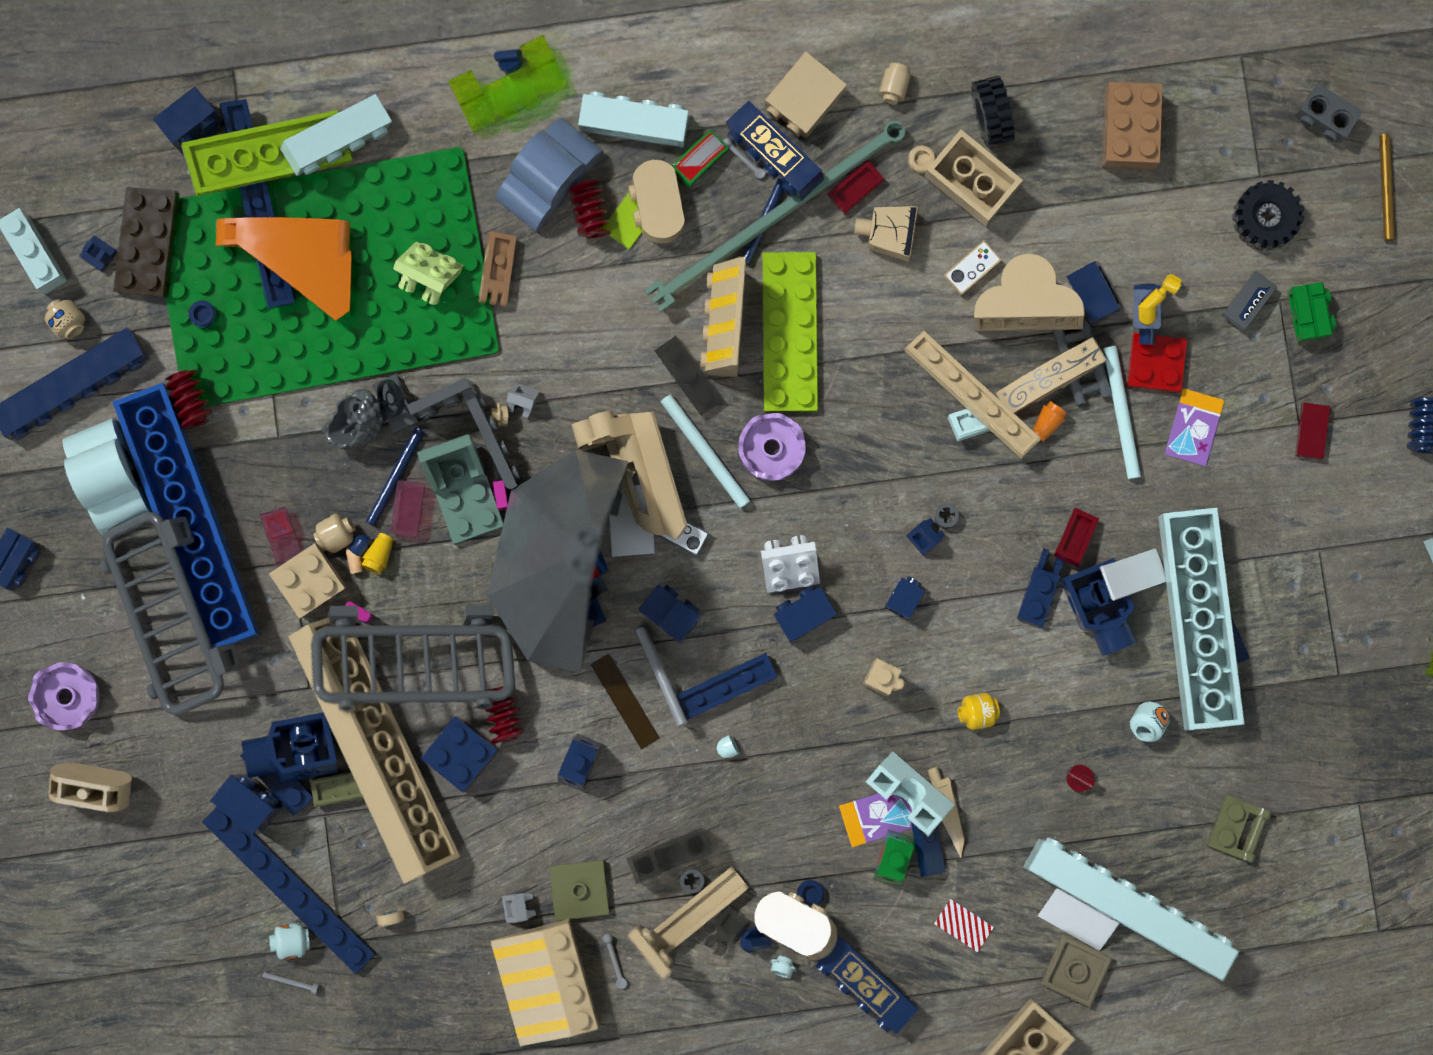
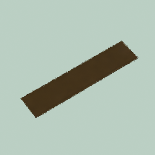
M607 654L590 664L639 747L643 749L659 739V736L611 656Z

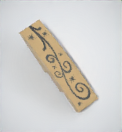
M1092 337L996 392V395L1005 406L1016 414L1033 402H1038L1059 388H1064L1106 362L1107 359L1095 338Z

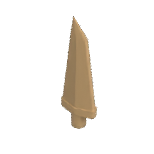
M936 766L927 770L931 780L930 784L955 804L943 818L942 822L961 858L965 839L951 785L952 782L950 777L942 779Z

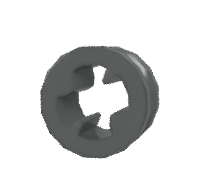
M948 503L940 505L934 514V520L941 528H951L959 518L957 508ZM943 509H949V513L954 514V519L949 520L950 523H944V519L939 518V513L944 512Z
M697 869L685 870L681 875L680 885L685 892H699L704 885V876ZM693 873L694 877L700 878V884L696 883L697 888L691 889L689 884L685 885L684 879H688L687 874Z

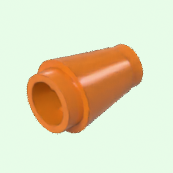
M1049 401L1047 406H1043L1033 431L1044 442L1066 420L1064 417L1067 415V412Z

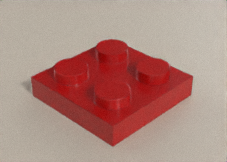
M1133 333L1126 387L1180 393L1182 390L1187 339L1156 335V344H1139V333Z

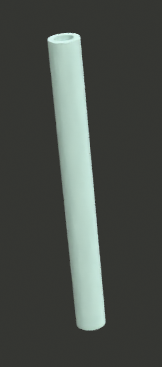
M1110 346L1103 349L1107 359L1106 365L1128 479H1135L1141 477L1118 350L1117 346Z
M670 394L665 397L661 404L737 506L741 509L747 505L750 499L673 396Z

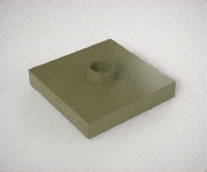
M604 860L549 866L555 921L568 918L575 919L609 915Z

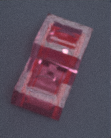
M284 506L260 514L276 566L280 567L301 553L289 513Z

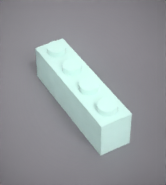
M590 92V95L583 94L578 127L579 131L684 148L689 112L684 110V107L681 105L669 104L668 107L658 106L657 102L651 100H643L642 103L632 102L631 98L625 96H616V99L606 98V95L600 92Z
M374 94L284 140L280 149L296 176L302 173L309 175L320 168L319 164L325 161L333 163L343 156V152L349 149L353 152L365 145L364 141L372 137L374 140L383 137L388 133L387 129L392 121L377 95Z

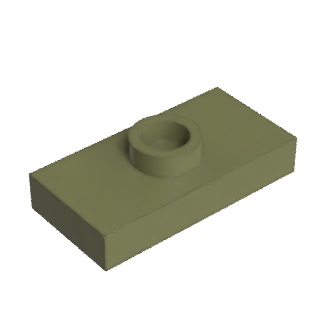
M352 772L310 780L314 807L363 798Z

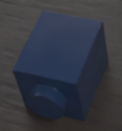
M909 576L906 580L901 577L884 607L909 620L925 590L920 588L922 583Z

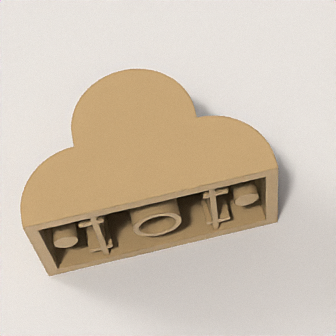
M1022 254L1013 258L1005 266L1002 273L1001 286H995L986 290L978 298L974 310L975 331L1083 329L1084 307L1081 298L1074 290L1067 286L1056 285L1055 271L1045 258L1036 254Z

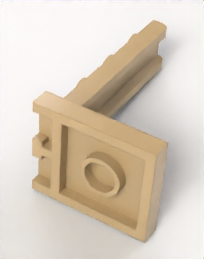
M731 866L650 932L646 926L642 929L638 924L629 932L628 936L663 979L673 968L671 965L673 960L668 953L749 887Z

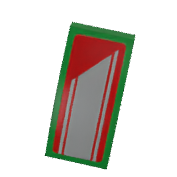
M709 130L672 167L675 169V174L690 187L707 173L709 167L727 153L729 147L712 130Z

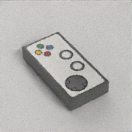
M686 521L687 528L679 539H674L667 535H656L697 557L709 532Z

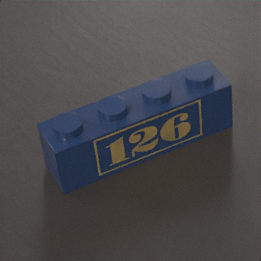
M747 101L726 121L729 130L727 134L730 139L737 145L740 143L747 148L745 150L747 155L754 162L759 160L765 166L763 168L764 171L773 180L778 178L783 183L782 188L789 196L793 197L796 195L802 201L825 180L822 170L750 101Z
M838 934L833 950L824 958L817 960L818 963L815 966L826 977L831 973L838 980L835 985L848 996L851 992L859 1000L856 1002V1005L867 1015L872 1011L879 1018L876 1023L885 1032L889 1033L892 1030L897 1034L918 1011V1008Z

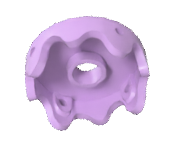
M780 413L753 417L743 429L738 445L739 456L744 467L755 477L766 481L782 480L792 475L801 465L806 450L801 427ZM770 440L776 441L780 446L779 452L775 455L767 454L764 450L766 442Z
M60 662L42 669L34 675L28 700L35 713V719L40 724L56 730H72L85 725L93 717L99 705L100 692L95 678L88 670L73 663ZM64 689H69L72 693V700L68 704H63L59 700V694Z

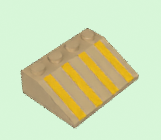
M739 257L713 265V273L708 272L707 288L712 290L711 299H706L705 315L710 316L709 325L703 326V341L708 342L707 352H701L700 367L705 368V375L738 376L746 257Z
M569 918L491 940L520 1046L571 1037L598 1029L599 1021Z

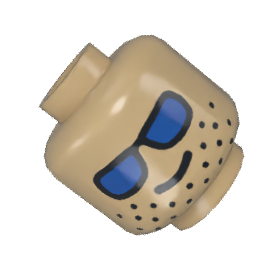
M57 299L48 305V311L45 314L44 320L56 337L70 340L77 337L84 330L85 317L72 300L61 301Z

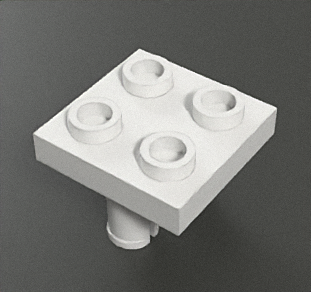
M800 535L801 544L798 543L797 536L791 539V546L781 547L782 545L779 540H773L774 549H772L771 540L764 544L765 550L761 551L767 593L820 584L815 542L808 543L807 537Z

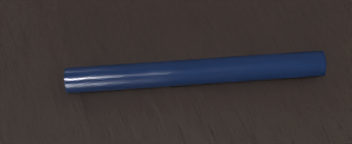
M777 179L760 218L777 207L784 191L782 188L783 183L779 179ZM765 231L748 243L742 256L746 257V265L751 264Z
M415 427L365 522L373 526L378 522L425 433L421 429Z

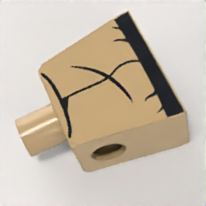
M875 207L872 220L856 218L854 234L869 236L868 249L909 262L917 207Z

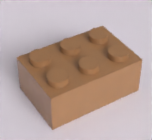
M1108 83L1104 93L1102 168L1155 170L1160 163L1162 84Z

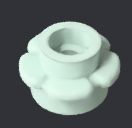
M778 956L777 960H771L772 967L770 971L778 976L790 979L793 971H796V967L792 966L793 960Z

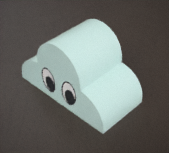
M115 418L63 438V448L67 457L64 460V466L69 482L79 502L88 510L94 525L102 536L105 537L109 530L146 512H153Z

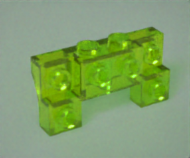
M544 35L519 46L528 64L527 66L482 88L472 69L448 81L473 134L501 120L503 122L510 121L517 116L518 112L524 109L528 111L535 109L541 105L540 101L568 88L567 82Z

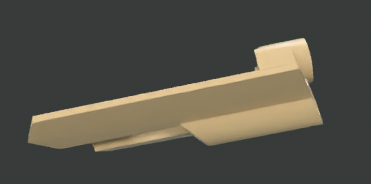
M604 411L590 416L589 419L572 424L575 440L580 451L606 444L611 458L628 461L622 488L636 525H639L644 531L651 534L667 535L674 539H679L687 528V523L654 412L613 415L612 411ZM636 472L648 513L641 510L632 477Z

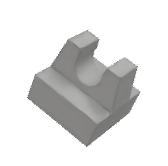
M515 382L508 392L506 399L508 411L513 412L516 405L521 406L524 409L522 416L528 418L538 400L540 391Z
M518 893L502 896L506 923L526 921L528 918L536 915L535 910H526L525 906L527 900L533 899L532 894Z

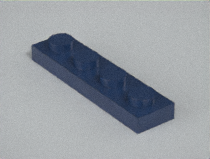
M764 653L677 694L676 697L688 720L777 678V675L767 654Z

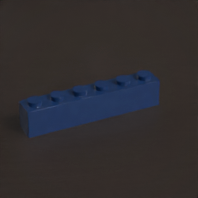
M126 327L0 402V431L2 435L9 440H20L29 434L28 430L36 425L38 427L44 426L52 420L53 415L58 412L65 413L74 408L75 402L78 400L93 397L99 392L98 388L105 384L108 386L118 382L122 378L120 375L129 370L133 372L143 367L144 361L149 359L135 333Z

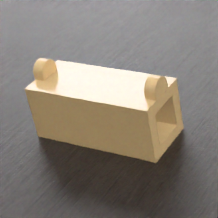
M876 658L872 662L862 685L884 696H889L891 691H897L903 687V680L898 678L902 670Z

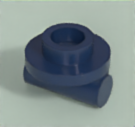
M520 49L495 51L494 59L498 62L502 72L514 73L524 63V57Z
M751 927L743 933L740 945L745 952L751 953L757 949L770 948L772 942L769 937H764V934L757 927Z

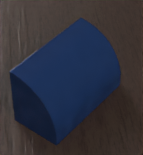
M1094 261L1066 276L1073 290L1081 298L1084 312L1091 324L1123 309L1099 262Z

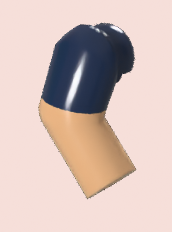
M368 535L355 537L346 549L350 574L364 571L361 566V556L372 545V539Z

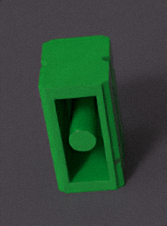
M1324 282L1290 288L1287 292L1297 343L1321 340L1332 336L1333 331L1336 330V321L1333 314L1329 315L1328 304H1331V294L1328 288H1324Z

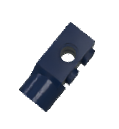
M1114 558L1060 580L1080 630L1092 631L1102 656L1137 643L1127 618L1135 609L1131 597L1127 595L1112 600L1100 568L1116 562Z
M324 712L272 722L268 736L241 741L248 778L274 773L284 783L336 773L337 770L330 727Z

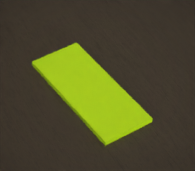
M628 193L609 218V224L603 226V229L611 230L609 236L630 250L642 231L641 226H635L633 211H637L636 201H631Z

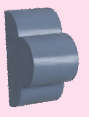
M559 118L546 131L541 130L535 134L521 149L510 167V174L502 183L495 199L537 233L568 197L570 187L583 179L603 155L604 151L565 119Z

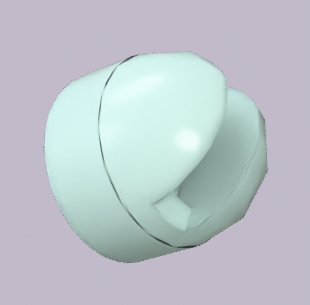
M731 735L723 737L717 744V752L721 757L732 758L739 754L737 744Z

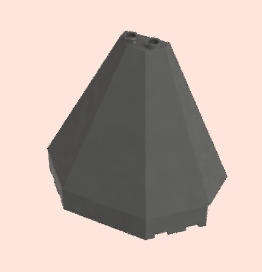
M574 450L511 490L487 597L528 661L581 672L586 647H589L594 620L587 619L593 566L601 531L607 515L618 517L624 492L622 487L628 461Z

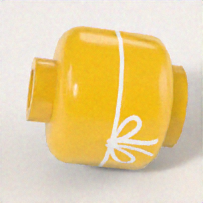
M988 693L965 696L957 710L960 722H964L970 730L992 727L1000 716L996 698H992Z

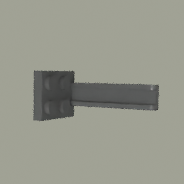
M463 378L407 405L412 416L426 420L437 415V409L443 406L451 408L462 403L461 398L464 397L505 486L508 489H514L519 486L518 481L521 480L520 473L515 465L510 466L506 457L510 455V452L503 440L499 442L495 434L496 431H499L497 424L492 416L487 417L484 407H487V403L481 392L476 393L477 390L472 381Z

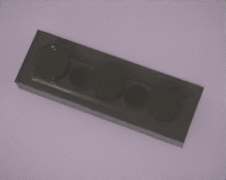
M674 336L654 351L700 416H703L723 401L677 336Z

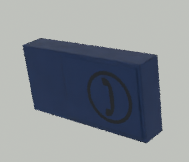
M911 823L920 876L925 877L946 872L938 825L928 836L914 823Z

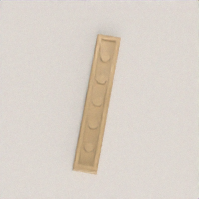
M925 331L905 348V352L1021 459L1040 442L1041 438Z

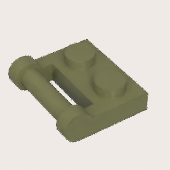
M1225 795L1206 846L1254 863L1256 847L1266 820H1270L1272 812ZM1251 813L1256 815L1243 851L1237 849V845L1248 815Z

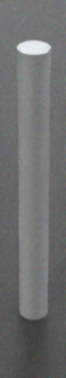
M645 626L638 628L636 633L678 727L688 724L649 633Z

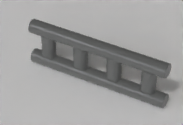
M1085 312L1083 329L1065 334L1064 330H1053L1060 355L1070 350L1069 344L1082 340L1085 342L1092 337L1094 338ZM1103 364L1093 369L1096 381L1081 385L1080 380L1077 379L1070 384L1076 406L1086 403L1084 395L1100 391L1102 398L1112 396Z

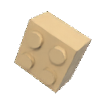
M314 543L269 573L299 619L347 587L317 543Z

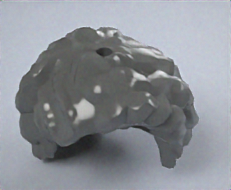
M358 389L352 395H346L337 402V410L333 413V417L322 426L321 431L325 433L327 443L333 446L337 445L339 449L347 450L350 447L359 448L360 446H366L377 437L378 431H380L383 424L384 412L379 401L368 389Z

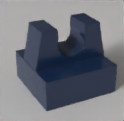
M93 235L90 241L88 240L82 248L83 251L79 257L103 273L118 251Z
M931 518L923 520L906 535L923 556L941 542L945 535L942 530L936 533L931 528V525L934 523Z

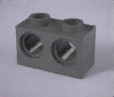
M1317 83L1297 112L1296 117L1300 119V123L1305 127L1315 128L1322 132V136L1326 140L1341 144L1347 138L1363 111ZM1311 104L1319 105L1322 109V114L1314 113L1311 110ZM1340 118L1344 122V128L1336 127L1333 119Z

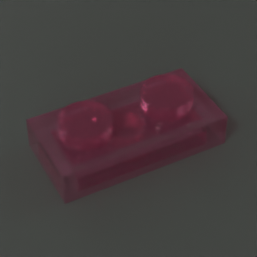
M398 480L390 529L391 534L418 538L425 484Z

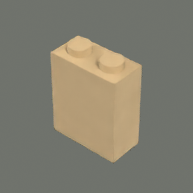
M805 52L765 99L766 112L773 119L784 121L787 124L786 128L794 136L799 137L801 135L806 139L846 92L847 84Z

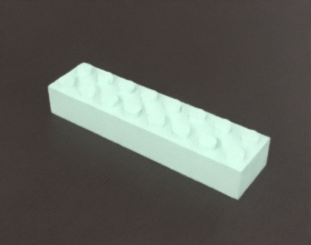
M1209 508L1163 513L1158 516L1184 730L1244 724L1218 509Z
M1048 837L1046 841L1038 839L1023 868L1223 981L1239 952L1232 948L1234 942L1216 933L1213 936L1207 934L1210 930L1208 927L1190 919L1189 923L1183 920L1186 916L1185 914L1167 905L1165 909L1160 907L1159 905L1162 901L1148 893L1142 892L1141 895L1135 892L1137 887L1120 878L1116 882L1111 879L1113 873L1103 867L1094 865L1092 868L1088 866L1089 859L1073 851L1067 854L1063 851L1065 846Z

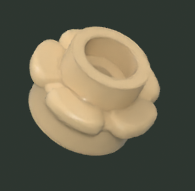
M496 403L495 408H490L489 417L492 416L498 429L499 427H507L508 407L507 405Z

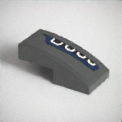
M1255 271L1223 312L1222 316L1241 331H1244L1277 286Z

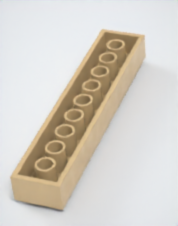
M327 618L310 623L288 636L313 691L311 641L316 631L328 626ZM327 637L322 641L324 688L332 693H344L341 637ZM346 637L349 692H371L370 664L357 637ZM376 679L377 692H382V689ZM317 697L403 883H407L459 858L460 855L389 704L356 703L355 710L341 711L339 710V704L325 703Z

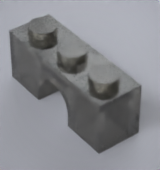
M701 827L626 859L636 884L673 868L713 853L704 828Z

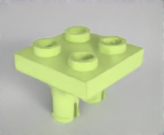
M416 241L396 260L393 269L403 274L398 285L400 289L403 290L405 285H407L405 291L412 293L416 289L417 282L427 286L422 299L427 302L430 297L429 303L436 305L439 302L441 293L460 275L463 265L456 262L453 257L442 255L432 250L429 245Z

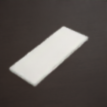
M1156 548L1100 567L1112 600L1166 582L1165 571Z

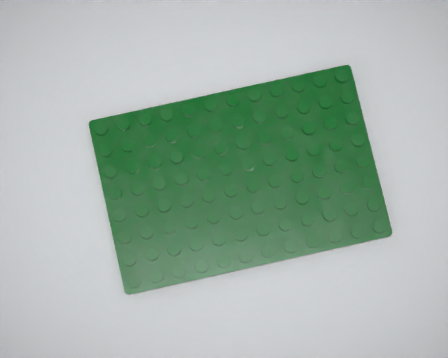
M460 147L266 182L274 217L334 219L350 222V311L336 321L292 286L294 305L267 310L255 258L241 247L216 246L217 219L245 218L239 188L197 197L193 195L179 198L166 302L178 372L197 370L198 373L191 378L192 380H201V383L195 388L196 390H205V393L199 399H207L209 402L203 407L492 355L499 351L492 307L489 304V293L485 303L479 302L484 262L464 151ZM416 241L429 245L432 250L442 255L453 257L456 262L463 265L460 275L441 293L439 302L436 305L429 303L430 297L427 302L422 299L427 286L417 282L416 289L412 293L405 291L407 285H405L403 290L398 286L403 274L394 270L396 260ZM204 300L215 307L217 318L212 326L199 328L190 321L188 312L193 303Z

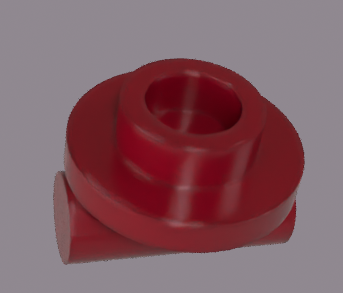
M1085 765L1071 767L1066 775L1068 786L1077 792L1091 790L1096 781L1090 768Z

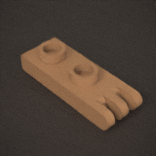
M493 231L488 232L479 293L480 303L486 302L487 294L489 293V304L496 305L497 297L500 295L499 306L506 307L516 236Z

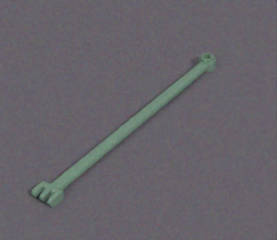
M890 121L885 126L883 133L824 173L825 180L802 201L796 195L790 197L666 285H663L661 280L652 284L645 290L646 294L649 296L658 291L659 293L651 301L656 304L664 299L665 302L660 304L657 309L660 313L675 304V300L672 297L674 294L713 268V265L719 264L888 144L900 143L905 136V127L899 130L902 123ZM892 130H899V136L893 138L890 136L889 132Z

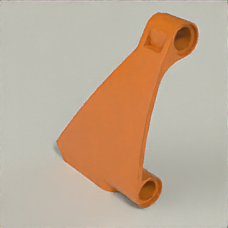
M279 217L217 219L216 246L241 247L335 321L350 311L351 251L349 250V221Z

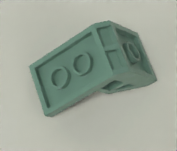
M469 434L417 452L432 490L436 493L454 545L503 528L504 523L497 509L496 500L474 440Z

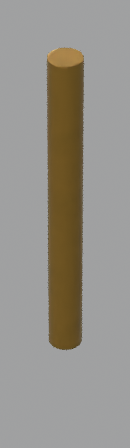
M1382 134L1379 135L1383 233L1384 241L1395 240L1390 135Z

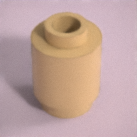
M890 63L889 68L885 69L879 90V95L883 97L882 100L884 102L896 105L898 102L904 101L911 78L909 74L910 68L906 65Z

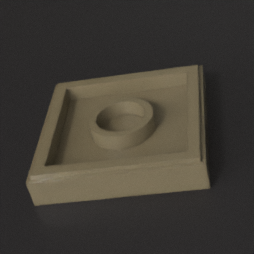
M1062 934L1040 984L1091 1008L1113 958Z

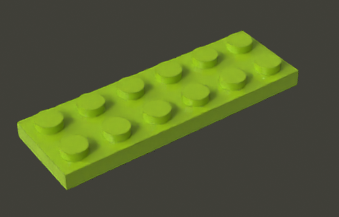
M338 110L183 142L181 147L196 197L296 175L280 149L283 141L337 114ZM350 150L343 152V156L333 163L325 161L319 164L320 168L318 170L351 163Z
M816 252L762 253L764 412H817Z

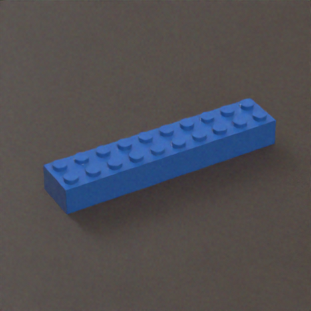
M160 383L113 401L112 403L152 511L159 514L164 521L186 517L195 542L187 546L176 547L175 549L212 648L231 643L235 646L261 636L187 432L182 429L181 424L183 422L177 417L179 411L174 409L175 400L170 398L171 390L167 389L166 384Z

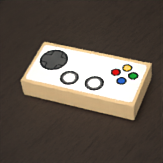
M983 240L945 273L943 277L962 296L999 264L1001 259Z

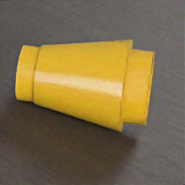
M379 533L362 557L363 563L361 566L372 573L381 575L382 571L387 568L394 539L386 534Z

